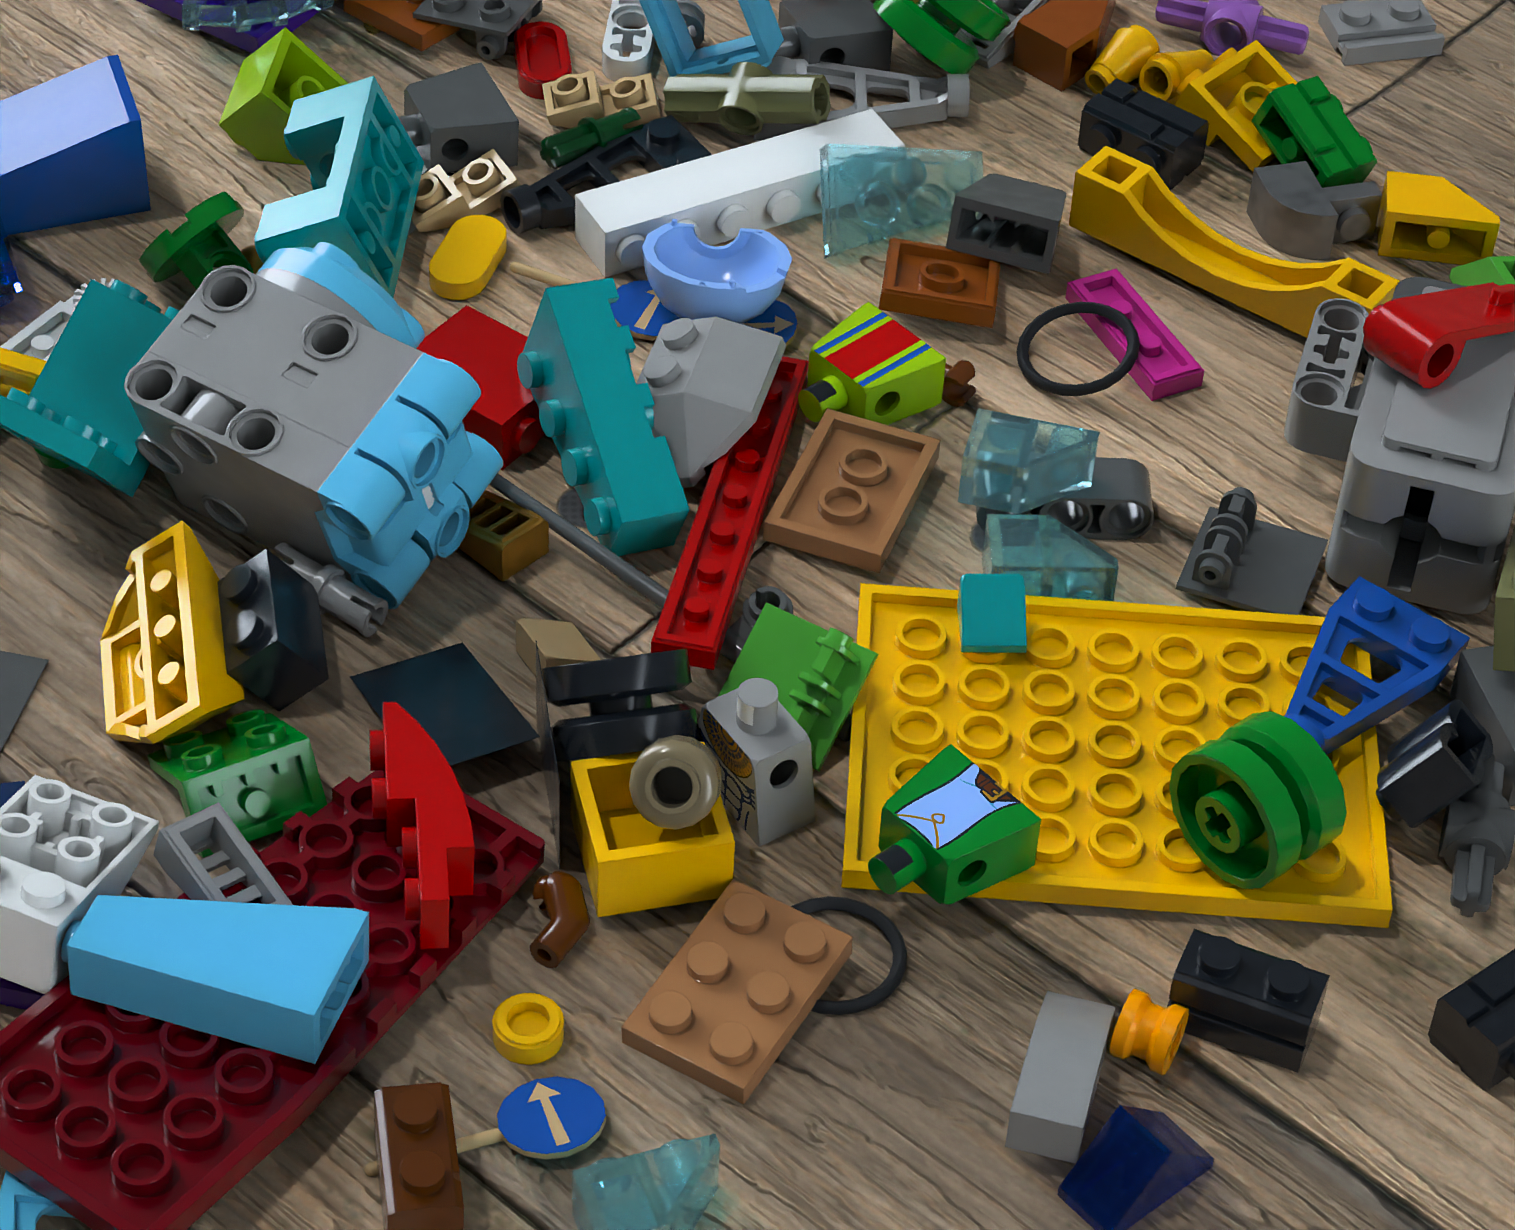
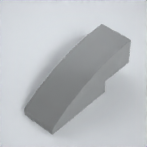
M1047 991L1030 1039L1010 1110L1005 1147L1077 1164L1116 1010L1115 1006Z

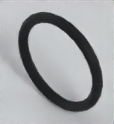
M1074 302L1051 308L1037 316L1020 336L1016 353L1018 365L1023 375L1033 385L1046 392L1061 396H1082L1105 390L1119 382L1136 362L1140 343L1138 332L1133 323L1122 312L1108 305L1095 302ZM1076 313H1092L1104 316L1122 328L1128 344L1125 357L1113 372L1093 382L1073 385L1050 381L1041 376L1033 368L1029 360V347L1035 334L1044 325L1062 316Z
M831 896L812 898L791 906L805 914L836 910L860 915L874 923L884 933L890 942L893 953L890 972L879 987L866 995L850 1000L831 1001L818 999L811 1011L831 1015L858 1013L878 1005L888 998L899 986L907 968V950L903 936L895 924L881 911L864 902L845 897Z

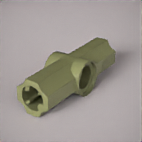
M739 62L732 66L730 74H677L676 76H668L663 90L665 97L664 111L667 116L672 115L678 122L720 123L731 132L747 136L756 135L761 132L764 123L818 124L819 121H826L831 108L829 97L830 85L824 75L773 74L772 71L757 63Z

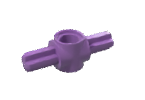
M1158 0L1155 18L1159 23L1201 32L1200 41H1203L1206 47L1217 56H1220L1231 47L1238 52L1255 40L1263 47L1300 55L1303 54L1309 38V29L1306 25L1264 16V7L1260 6L1257 0H1209L1208 3L1199 0Z

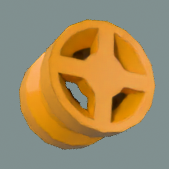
M1136 988L1133 989L1124 1003L1114 1028L1109 1048L1110 1055L1120 1059L1135 1056L1145 1060L1149 1070L1165 1075L1181 1043L1188 1021L1189 1009L1178 1004L1163 1007L1153 1003L1149 993Z

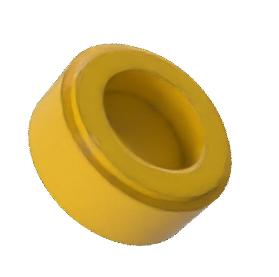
M521 993L504 1000L494 1012L492 1019L493 1043L496 1050L507 1060L524 1065L538 1064L552 1058L560 1050L564 1040V1017L562 1010L552 999L536 993Z

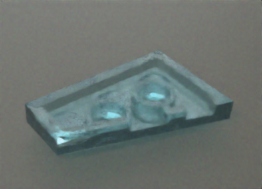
M829 143L820 148L824 259L866 244L870 245L886 240L891 236L910 230L920 229L951 219L955 195L983 178L982 151Z

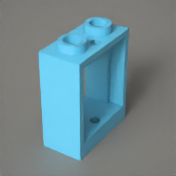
M639 0L670 76H676L677 74H724L730 72L732 66L739 62H753L767 67L771 64L772 58L784 41L769 0H738L751 35L699 49L695 48L676 0Z

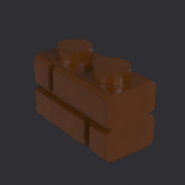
M436 1082L382 1087V1089L374 1091V1141L384 1230H463L464 1202L461 1181H459L460 1170L449 1085Z

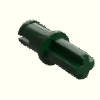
M626 107L619 112L596 120L592 117L582 118L576 127L545 137L541 141V159L543 161L546 160V163L552 169L563 167L597 146L604 148L607 146V142L637 129L644 128L643 124L623 129V125L639 120L641 117L635 109Z

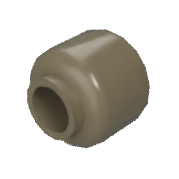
M673 735L658 739L643 750L631 769L629 790L634 806L644 819L661 828L678 830L694 826L709 814L720 796L722 774L719 762L708 746L692 737Z

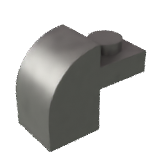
M1306 161L1257 167L1253 171L1246 212L1259 235L1273 248L1298 258L1327 260L1330 259L1332 244L1373 239L1382 193L1374 181L1322 188Z

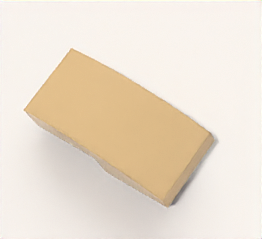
M594 70L580 74H567L555 81L542 84L546 115L550 125L573 128L578 125L582 118L592 117L596 120L619 112L626 107L635 109L641 119L623 125V128L635 127L649 123L654 119L662 118L657 90L651 72L636 77H623L614 83L599 86Z
M494 149L472 161L450 177L438 164L421 175L411 222L420 233L449 228L457 220L466 216L486 215L501 207L500 198L503 191L520 186V183Z

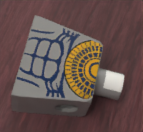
M751 678L742 682L739 688L708 701L701 708L698 723L700 742H704L719 762L722 774L720 795L724 806L758 847L814 822L815 801L811 741L805 730L778 701L776 685L764 678Z

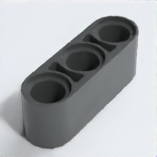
M1001 454L984 459L977 465L974 472L977 523L984 531L992 535L1130 540L1146 534L1154 523L1149 471L1142 463L1127 458Z

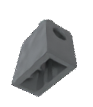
M782 0L779 3L778 25L784 41L774 57L782 56L790 59H805L808 64H816L823 61L890 72L893 28L876 12L871 0Z
M482 63L472 64L411 83L404 90V116H399L398 118L422 157L428 171L439 164L445 173L458 172L492 149L497 152L508 167L518 165L519 120Z
M988 174L955 195L946 248L1049 274L1052 268L1067 193L1036 182H1028L1001 174Z

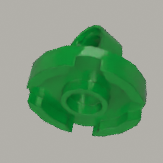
M227 192L216 194L184 214L188 219L186 222L180 225L172 234L168 229L164 230L145 249L139 258L140 264L153 282L164 281L182 271L196 289L200 287L204 278L213 271V267L219 268L236 265L254 273L249 261L227 235L244 215V209Z

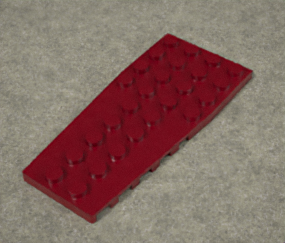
M383 770L374 771L360 782H356L349 776L332 788V802L310 817L302 811L296 813L283 823V836L261 852L252 847L293 905L355 908L369 912V962L316 1063L313 1064L71 995L68 975L0 1031V1166L92 1230H187L310 1116L544 863L545 841L463 792L471 819L475 846L473 895L449 896V948L420 949L419 920L405 921L404 878H416V869L402 868V847H387L386 819L372 820L371 778H384ZM239 882L221 892L227 898L247 887L242 882ZM185 893L178 896V899L191 900ZM259 899L249 902L263 904Z

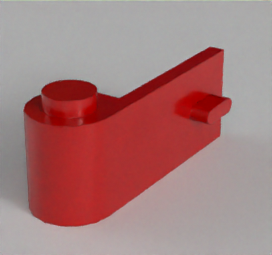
M1491 282L1388 301L1375 307L1367 316L1363 326L1364 349L1370 355L1421 387L1434 388L1444 382L1456 368L1466 340L1515 331V284L1499 286Z

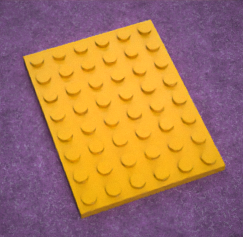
M860 583L856 644L879 655L852 706L841 888L880 890L871 878L868 862L872 857L881 852L878 844L882 808L890 797L939 752L951 744L1041 819L1035 865L1026 871L968 897L1388 928L1393 909L1384 809L1376 795V789L1378 788L1377 775L1380 770L1376 725L1327 754L1344 791L1347 814L1342 833L1329 845L1306 860H1298L1286 873L1262 888L1242 889L1221 879L1195 853L1185 839L1173 813L1169 791L1172 768L1184 755L1209 740L1219 739L1228 728L1253 713L1271 711L1282 716L1286 714L1325 617L1025 595L1026 653L961 652L957 613L959 590ZM1349 643L1345 647L1341 663L1372 680L1370 653ZM1324 684L1321 685L1313 700L1343 717L1359 705ZM913 881L897 891L927 894Z

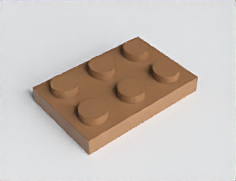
M827 408L764 521L763 540L880 574L939 458L941 440Z
M732 879L621 1026L622 1043L744 1105L810 1013L816 1001L820 999L852 954L853 937Z

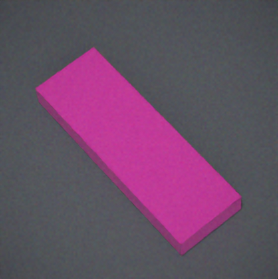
M1117 268L1067 282L1065 298L1069 303L1095 302L1108 305L1122 312L1131 320L1138 332L1140 347L1137 360L1128 374L1151 401L1202 386L1204 369ZM1078 313L1121 364L1128 346L1127 338L1122 328L1104 316L1092 313Z

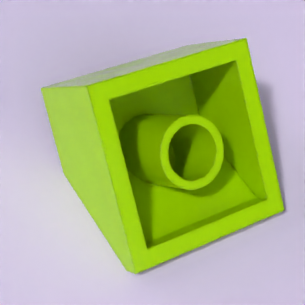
M285 27L243 60L218 125L228 133L235 143L243 146L260 161L306 165L303 160L300 161L299 158L295 159L292 157L284 140V129L288 123L293 101L349 83Z

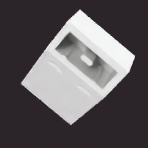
M34 775L0 808V977L42 994H46L69 975L68 963L62 960L61 950L70 924L74 920L82 921L97 895H121L155 836L159 821L134 812L123 804L104 801L72 789L61 781L45 779Z

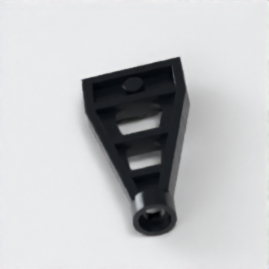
M672 115L654 119L649 123L643 124L644 128L640 130L637 129L607 142V146L604 148L597 146L530 186L523 184L503 191L500 198L502 214L508 227L516 234L537 227L542 230L575 224V199L567 191L581 182L588 180L595 188L620 182L610 171L630 160H637L651 173L713 154Z

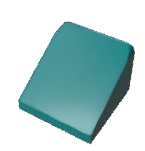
M962 575L957 602L961 652L1026 653V600L1023 575Z

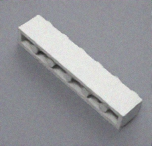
M873 109L865 110L575 194V239L602 275L609 277L644 266L642 245L648 233L664 224L671 223L672 219H677V223L694 224L697 237L703 243L712 246L735 239L740 228L766 230L901 189L905 145Z

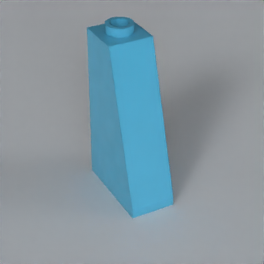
M97 895L82 921L74 920L70 924L63 940L61 957L64 962L68 963L71 995L315 1064L369 962V912L355 908Z

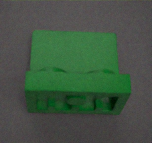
M260 709L235 714L225 721L227 727L202 735L201 731L180 733L166 739L163 742L164 749L147 755L150 768L178 789L185 817L220 803L247 842L283 830V823L299 811L310 817L327 805L309 737L273 714H265ZM208 848L198 854L204 858L214 853Z

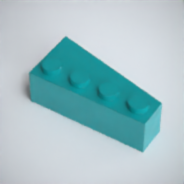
M612 277L545 288L525 347L518 356L517 370L523 387L531 390L539 408V419L544 434L547 437H552L561 456L564 478L569 486L575 487L582 502L588 531L592 536H597L600 544L616 555L623 556L673 546L690 509L666 437L653 436V406L655 403L648 383L636 384L629 353H632L636 346L629 325L617 327L610 304L616 302L619 299V295Z

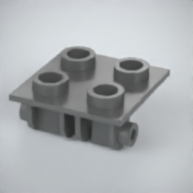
M424 0L413 12V18L474 30L478 54L484 59L491 60L498 59L505 54L509 42H514L515 32L542 11L543 0Z
M1237 487L1226 492L1220 501L1219 509L1209 507L1176 584V589L1253 612L1300 615L1328 539L1256 520L1257 503L1250 490Z

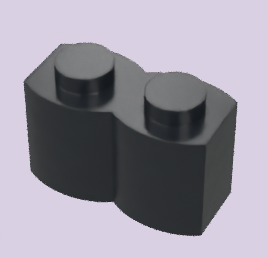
M1461 700L1451 701L1389 746L1387 750L1388 764L1382 767L1377 775L1378 788L1376 789V795L1383 809L1394 820L1399 822L1404 820L1410 828H1416L1484 780L1485 768L1483 762L1489 759L1493 753V743L1490 734Z

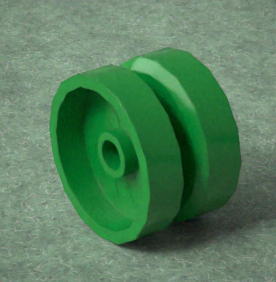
M876 0L873 4V8L880 17L907 44L950 74H967L979 60L976 45L961 28L980 40L993 42L1010 22L1009 16L993 0Z
M1268 711L1249 715L1228 728L1219 739L1209 740L1184 755L1172 768L1169 784L1172 808L1185 839L1206 866L1224 881L1242 889L1266 886L1286 873L1298 860H1306L1329 845L1343 831L1347 814L1344 791L1331 760L1312 735L1292 719Z

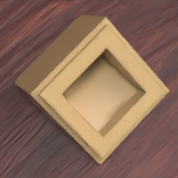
M533 618L516 620V652L535 677L536 640L541 668L601 660L572 622Z

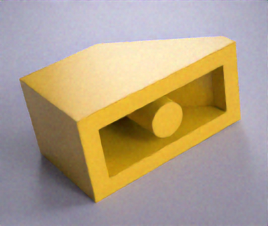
M1387 171L1378 213V256L1458 265L1492 257L1500 227V217L1444 177Z

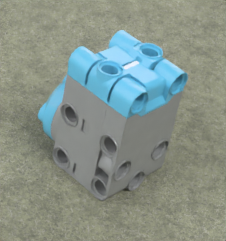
M319 242L314 248L278 249L270 255L256 274L236 265L222 266L211 271L145 355L129 370L125 378L124 389L144 429L135 441L136 447L151 464L164 472L177 501L185 507L216 521L226 529L242 534L274 551L278 544L286 542L293 549L323 566L333 564L345 572L344 575H346L348 581L374 596L386 600L389 609L399 607L436 556L446 558L453 554L460 546L469 527V509L474 506L503 466V459L498 451L485 439L465 431L462 420L481 396V389L478 383L458 365L444 359H437L416 349L425 338V332L420 323L406 310L402 309L383 287L360 270L359 266L348 254L326 242Z

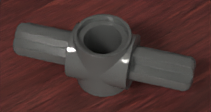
M1494 754L1483 762L1485 768L1484 780L1446 807L1441 829L1438 857L1445 858L1446 864L1453 870L1450 903L1452 906L1459 908L1460 914L1465 917H1473L1475 912H1487L1489 910L1492 900L1494 875L1501 872L1502 869H1507L1515 839V810L1510 808L1508 801L1502 796L1505 767L1503 764L1495 761Z

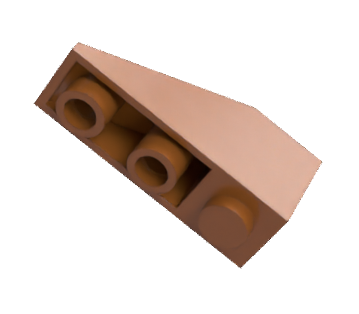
M1050 0L1030 14L1024 15L1017 21L1013 34L1015 41L1013 66L1061 92L1083 78L1098 58L1116 0Z

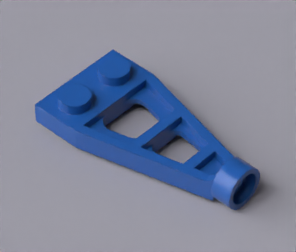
M1359 576L1329 608L1284 717L1292 719L1312 735L1327 755L1433 691L1456 665L1460 652L1466 649L1470 637ZM1352 643L1400 671L1383 682L1377 683L1341 663V657L1345 647ZM1324 684L1359 705L1343 717L1313 700L1321 685Z

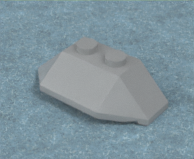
M716 316L695 320L681 318L662 325L636 384L648 383L655 403L653 406L654 427L652 433L654 437H666L682 488L694 487L706 474L704 467L723 456L756 422L786 348L783 337Z

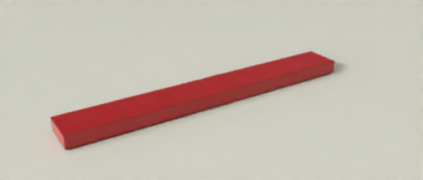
M782 356L756 422L723 456L715 460L651 641V653L687 649L690 666L715 669L800 408L798 395L801 390L806 388L808 383L809 361Z

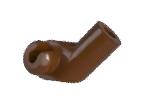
M554 871L550 875L542 876L536 881L533 888V899L544 900L539 905V908L548 913L550 922L531 943L530 952L538 963L552 969L561 963L590 925V917L582 886L576 878L563 871Z

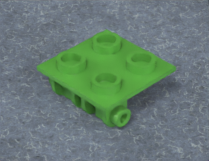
M766 602L718 697L739 688L742 682L751 678H764L774 683L778 689V701L808 734L811 741L813 769L820 771L879 654L854 643L852 637L837 629L830 628L828 631Z

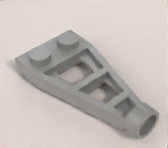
M782 56L773 57L771 64L766 67L773 74L824 75L830 88L845 90L854 96L855 103L852 106L842 110L830 111L827 120L819 121L818 124L873 109L889 128L947 120V117H968L969 74H946V76L936 79L823 61L816 64H808L805 59H790ZM867 93L908 98V102L869 107L867 105ZM764 123L761 132L754 135V140H765L817 124Z

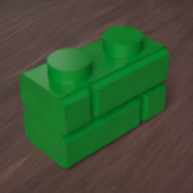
M1319 76L1299 81L1296 85L1292 83L1275 88L1268 94L1252 119V123L1280 164L1306 161L1322 188L1363 183L1377 164V159L1373 155L1369 141L1359 135L1343 112L1340 100L1335 95L1330 94Z

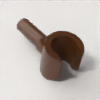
M961 360L953 367L946 363L942 399L947 404L960 407L976 393V388L967 384L975 376V368L971 362Z

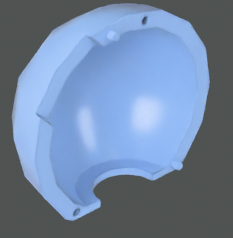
M672 219L671 223L664 224L648 233L642 245L645 274L662 305L679 318H689L691 320L716 316L742 324L763 314L780 295L792 262L787 246L767 231L740 228L737 237L731 243L715 247L703 243L697 237L694 224L677 223V219Z

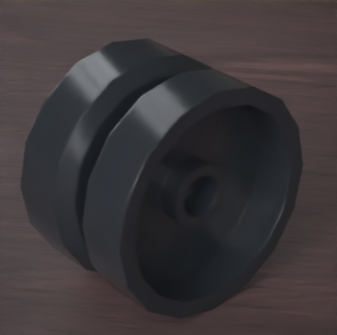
M687 649L541 668L546 701L556 707L584 703L589 705V716L558 720L551 726L557 762L643 751L656 740L673 735L692 737L700 742L696 709L686 703L653 707L651 694L683 690L692 682Z

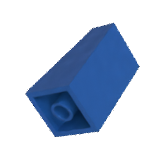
M118 55L106 56L0 101V237L151 210L141 118Z

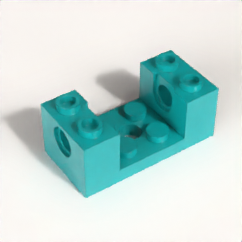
M374 76L293 101L288 123L284 129V140L292 157L295 159L299 158L300 161L303 160L309 169L313 191L266 204L258 231L254 237L257 254L263 263L278 249L314 248L319 242L332 244L348 254L356 262L360 270L369 275L394 298L424 161Z

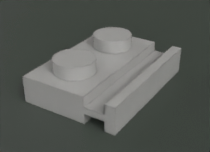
M1348 0L1338 4L1321 5L1318 23L1335 52L1342 53L1341 62L1344 66L1442 54L1445 37L1442 33L1437 34L1435 32L1436 23L1421 0Z

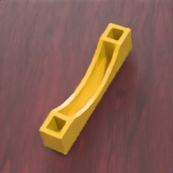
M1108 146L1103 147L1075 172L1069 226L1305 338L1308 337L1315 311L1320 303L1334 298L1349 299L1359 303L1370 314L1375 307L1392 300L1395 288L1400 280L1350 257L1324 263H1297L1271 258L1246 249L1217 233L1191 213L1169 190L1152 166Z

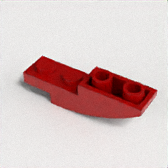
M383 702L382 730H369L370 771L383 770L384 778H371L372 820L386 819L387 847H402V868L416 869V878H404L405 921L419 920L420 949L449 948V896L473 895L475 846L470 815L456 776L436 742L420 723L397 702Z

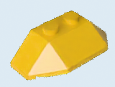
M183 520L131 551L125 568L130 574L115 596L100 639L106 734L117 741L155 744L180 733L190 731L214 716L226 712L233 705L245 699L243 685L228 675L226 671L217 584L220 579L192 529Z

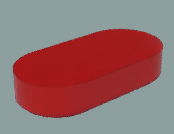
M543 21L527 23L515 32L514 57L519 88L529 97L544 100L542 84L555 81L564 75L572 74L566 33L559 26Z

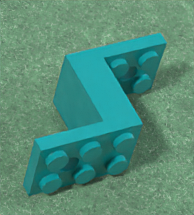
M91 279L30 394L27 395L11 387L7 397L0 395V427L24 443L133 497L150 462L139 452L135 441L144 429L124 389L125 378L129 370L140 361L180 310L169 306L165 314L160 313L162 309L148 301L147 295L122 281L115 279L109 288Z

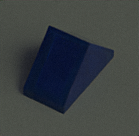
M1119 1105L1059 1185L1057 1195L1094 1230H1127L1211 1169L1214 1158L1163 1112Z

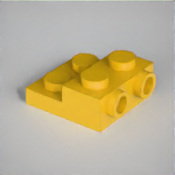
M1255 40L1238 52L1233 47L1227 49L1213 62L1210 70L1205 73L1200 69L1190 73L1177 87L1176 92L1180 97L1174 105L1208 121L1207 146L1221 138L1253 172L1254 168L1263 167L1275 159L1276 156L1252 123V119L1268 94L1275 88L1292 83L1296 85L1298 82Z

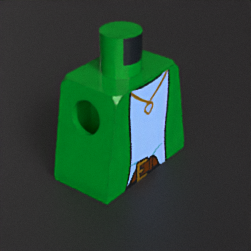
M950 744L886 801L882 808L878 847L881 852L869 860V873L877 887L886 894L892 895L913 881L937 903L950 905L1034 866L1041 819Z

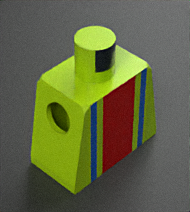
M867 302L812 346L809 352L807 388L799 392V406L804 415L812 422H820L828 408L889 425L942 403L946 357L876 306Z

